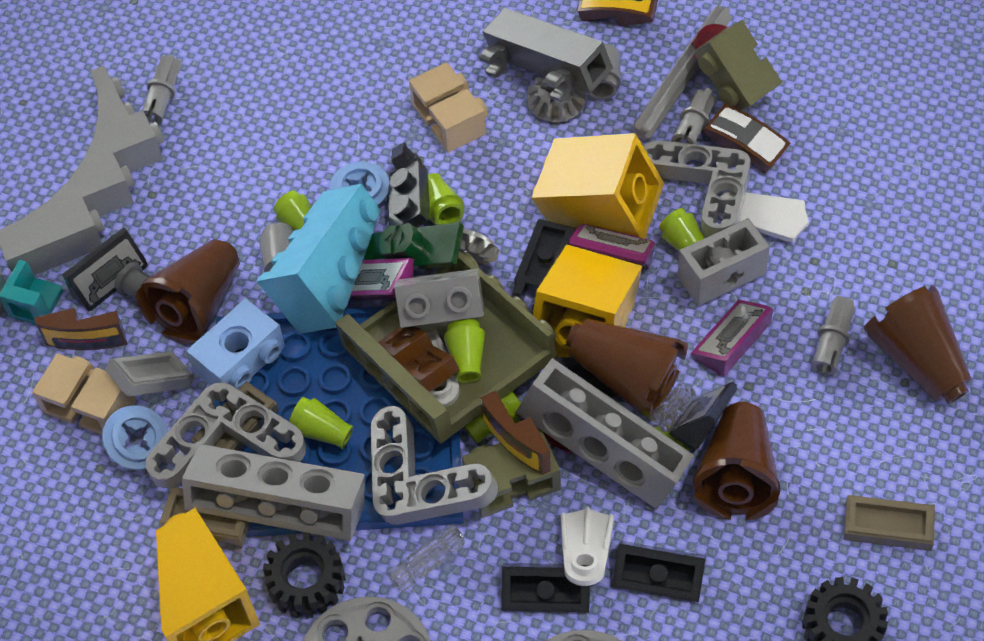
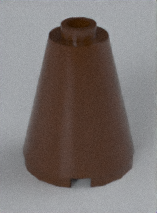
M213 239L145 279L136 292L137 304L144 318L150 324L156 320L165 328L161 334L170 340L180 344H193L206 333L240 265L236 249L226 241Z
M931 285L929 289L923 286L904 295L885 307L887 313L883 320L879 322L876 316H874L866 323L864 331L867 336L935 402L944 399L947 404H950L969 392L966 385L972 378L943 301L935 285Z
M586 319L582 324L575 323L566 339V345L570 347L569 356L638 413L649 419L654 417L653 409L659 412L679 376L680 371L674 365L677 357L685 360L688 350V344L680 339L592 319Z
M736 402L725 408L693 479L696 502L705 511L719 518L731 520L732 514H746L745 521L755 520L768 515L778 504L780 483L765 414L761 408L749 402Z

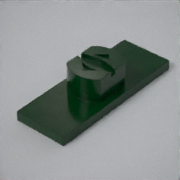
M457 222L415 228L410 223L400 224V227L398 225L387 226L383 232L372 233L363 260L414 259L413 270L456 265L464 225Z

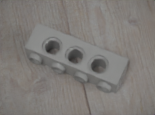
M553 358L533 382L516 411L524 419L531 417L535 426L656 510L677 484L694 457L692 453Z
M203 444L198 445L182 477L184 510L190 511L196 508L200 513L349 541L352 540L365 506V474Z

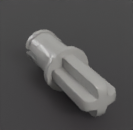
M170 54L161 57L154 78L148 81L147 84L149 92L141 111H144L149 123L151 122L152 115H155L153 122H157V124L163 122V116L169 99H172L176 93L174 85L181 68V61Z
M706 88L705 90L699 89L696 91L689 107L685 108L680 114L681 123L676 133L672 136L671 142L682 143L683 139H685L687 144H696L701 131L710 121L709 115L717 100L716 96L712 94L711 89Z
M836 296L832 301L825 325L819 328L818 336L820 340L811 367L813 370L818 369L820 374L834 375L837 373L842 350L851 338L848 330L855 311L854 301L851 298Z

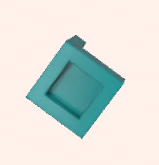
M19 260L0 292V300L9 318L36 325L35 317L51 314L64 291L60 284L35 278L29 263Z

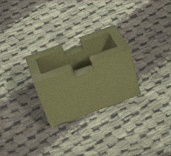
M743 20L725 28L693 51L698 58L700 69L710 77L718 89L721 101L739 110L750 107L783 83L767 57L760 60L753 48L758 43Z
M538 429L550 450L551 471L544 475L520 462L501 443L492 446L482 445L473 449L469 454L462 456L463 466L469 464L486 466L497 480L498 493L495 499L489 505L478 509L481 518L514 507L512 499L526 494L529 501L561 490L560 468L542 430ZM481 479L475 480V486L470 488L472 493L478 492V485L483 483Z

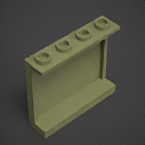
M459 251L456 265L442 267L432 275L477 269L479 266L469 253L465 252L463 254ZM480 268L479 275L484 302V314L482 317L470 319L477 320L480 323V328L485 331L481 379L474 383L458 382L460 388L459 397L448 407H444L378 343L400 327L396 300L361 324L356 322L349 314L335 322L343 348L440 444L482 414L480 397L496 390L500 399H503L544 369L552 358L557 357L554 342L556 334L550 324L543 319H536L519 297H511L494 275H487ZM452 321L416 326L425 332L437 329L446 353L449 354L444 334L447 332L448 324ZM439 386L435 388L434 391H441L446 387Z

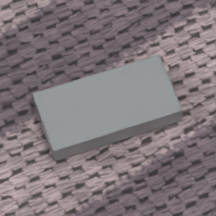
M173 351L109 359L105 368L107 374L127 397L190 388L195 378Z

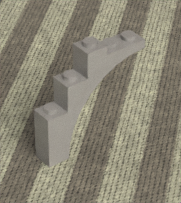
M105 65L91 70L97 89L98 117L94 137L83 161L70 179L47 202L21 220L0 229V248L11 272L19 260L27 261L33 274L37 275L93 251L102 244L98 233L105 230L100 216L134 203L129 188L135 186L130 172L163 160L159 144L164 143V138L157 122L150 124L143 110L135 113L130 102L123 104L121 99L126 96L118 77L110 78Z

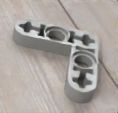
M661 140L651 141L643 146L662 179L709 184L702 210V233L706 238L739 223L750 179V157L747 153L737 149ZM691 160H700L705 163L700 167L686 165ZM721 191H731L736 195L729 199H723L716 194ZM718 213L724 214L721 224H716Z
M214 383L209 385L152 449L146 458L145 466L156 486L172 488L182 482V477L198 445L213 446L224 432L260 455L300 462L305 456L306 444L302 432L292 423L232 385ZM227 398L231 410L235 412L234 416L232 417L231 412L223 406L219 405L215 409L213 402L215 400L223 402ZM252 416L261 417L264 420V425L259 431L248 433L242 429V424L247 418ZM201 427L205 430V435L199 442L187 443L183 440V435L189 428ZM273 431L275 437L283 443L287 444L292 439L294 448L289 449L285 447L280 451L276 440L271 437ZM175 445H177L178 448L180 449L177 454H176V451H175V449H174V446H175ZM162 462L165 464L173 462L175 468L172 471L168 469L160 471L159 465Z
M396 406L382 408L373 417L371 422L374 509L387 523L399 525L479 509L489 505L495 499L498 493L497 480L486 466L481 464H469L416 475L414 428L411 420L401 408ZM397 421L398 424L393 426V438L397 443H392V438L386 430L391 429L392 422ZM394 456L403 457V464L396 472H384V466L390 458ZM481 479L483 483L478 485V492L472 493L470 488L475 486V480ZM457 483L460 488L455 489L454 484ZM437 485L445 487V494L440 501L436 503L426 502V494L432 487ZM390 486H395V491L402 500L397 501L395 509L391 510L387 506L394 503V491Z

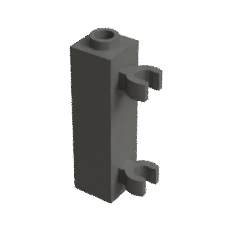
M504 8L482 31L489 46L479 55L480 61L490 64L485 70L486 74L496 78L501 76L507 67V63L545 76L544 85L555 88L549 94L550 98L559 102H563L569 97L572 87L591 93L613 69L603 41L508 8Z

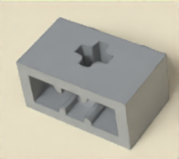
M747 218L679 250L677 278L697 306H700L766 274L770 246L750 219Z
M479 268L399 279L394 286L401 328L482 317L484 314Z

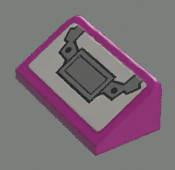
M581 224L569 241L571 246L638 264L644 270L649 269L655 249V242L653 240L587 224Z
M414 259L363 260L349 300L396 299L394 286L399 279L412 278Z
M738 299L691 352V356L724 377L771 324L773 309L767 305Z

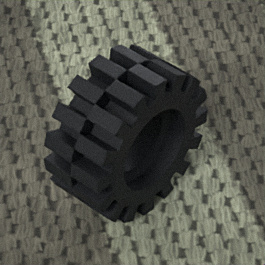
M303 532V540L299 541L297 540L296 533L288 535L290 544L285 545L280 540L275 544L278 552L275 553L272 550L268 552L266 557L269 564L264 563L263 565L265 575L263 578L272 602L277 604L281 612L285 614L289 610L291 617L299 618L300 612H304L306 619L314 618L312 610L319 609L322 615L327 611L326 604L329 602L335 606L339 601L337 593L343 594L345 586L343 581H346L341 557L339 552L337 553L335 545L331 541L326 544L325 537L317 535L316 539L313 540L311 533ZM314 563L321 569V576L318 582L310 587L296 588L288 582L290 571L299 564Z
M835 577L833 585L828 580L821 583L820 590L814 589L806 605L802 621V629H806L804 633L805 640L882 641L888 625V621H886L888 616L887 607L881 608L883 598L879 593L873 597L871 595L873 587L868 583L865 584L863 589L858 588L859 579L851 577L849 585L844 584L843 577ZM836 608L850 609L861 618L862 629L850 636L839 634L830 627L828 614Z

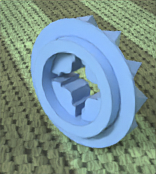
M359 161L349 163L337 170L331 178L329 190L361 183L362 185L366 184L369 195L377 204H380L381 202H387L390 180L387 173L380 166L370 162Z
M138 405L122 407L107 419L102 429V448L110 456L111 462H116L123 466L126 471L131 469L144 471L146 470L147 456L165 436L168 429L163 419L147 407ZM144 428L147 429L141 440L143 448L137 444L127 449L124 448L125 442L129 437L125 431L135 434L138 431L141 432Z

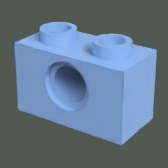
M245 298L187 349L186 352L194 373L209 385L227 383L239 389L246 381L250 383L253 375L266 363L268 364L276 360L285 347L280 325ZM244 349V350L241 351V352L233 353V352H235L236 350Z

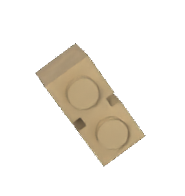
M448 62L409 80L411 104L427 126L437 122L431 126V131L447 153L486 134L485 118L488 117V111L480 97L475 98L471 94L465 77L461 73L456 74Z
M56 353L32 391L42 413L74 424L79 415L82 414L83 417L79 422L80 427L103 435L102 429L107 419L115 411L122 407L131 406L136 401L135 396L127 397L105 370L97 367L94 369V366L82 357L73 356L69 358Z

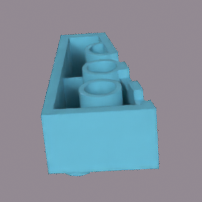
M362 183L322 192L303 218V227L299 230H294L288 238L289 246L285 251L276 254L271 261L273 264L272 269L269 272L262 273L257 280V283L299 334L336 328L335 322L344 315L380 213L377 202L369 195Z

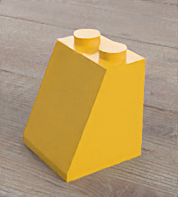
M636 133L556 138L552 143L549 154L545 158L544 167L533 189L532 199L546 221L576 229L581 224H587L646 239L664 182Z
M571 245L565 246L537 289L533 316L536 319L547 321L556 334L554 342L557 357H570V347L566 345V339L575 323L582 324L586 319H592L618 326H626L637 297L642 270L641 265Z
M196 508L186 513L174 515L167 520L164 526L156 530L161 631L167 641H234L260 625L247 589Z

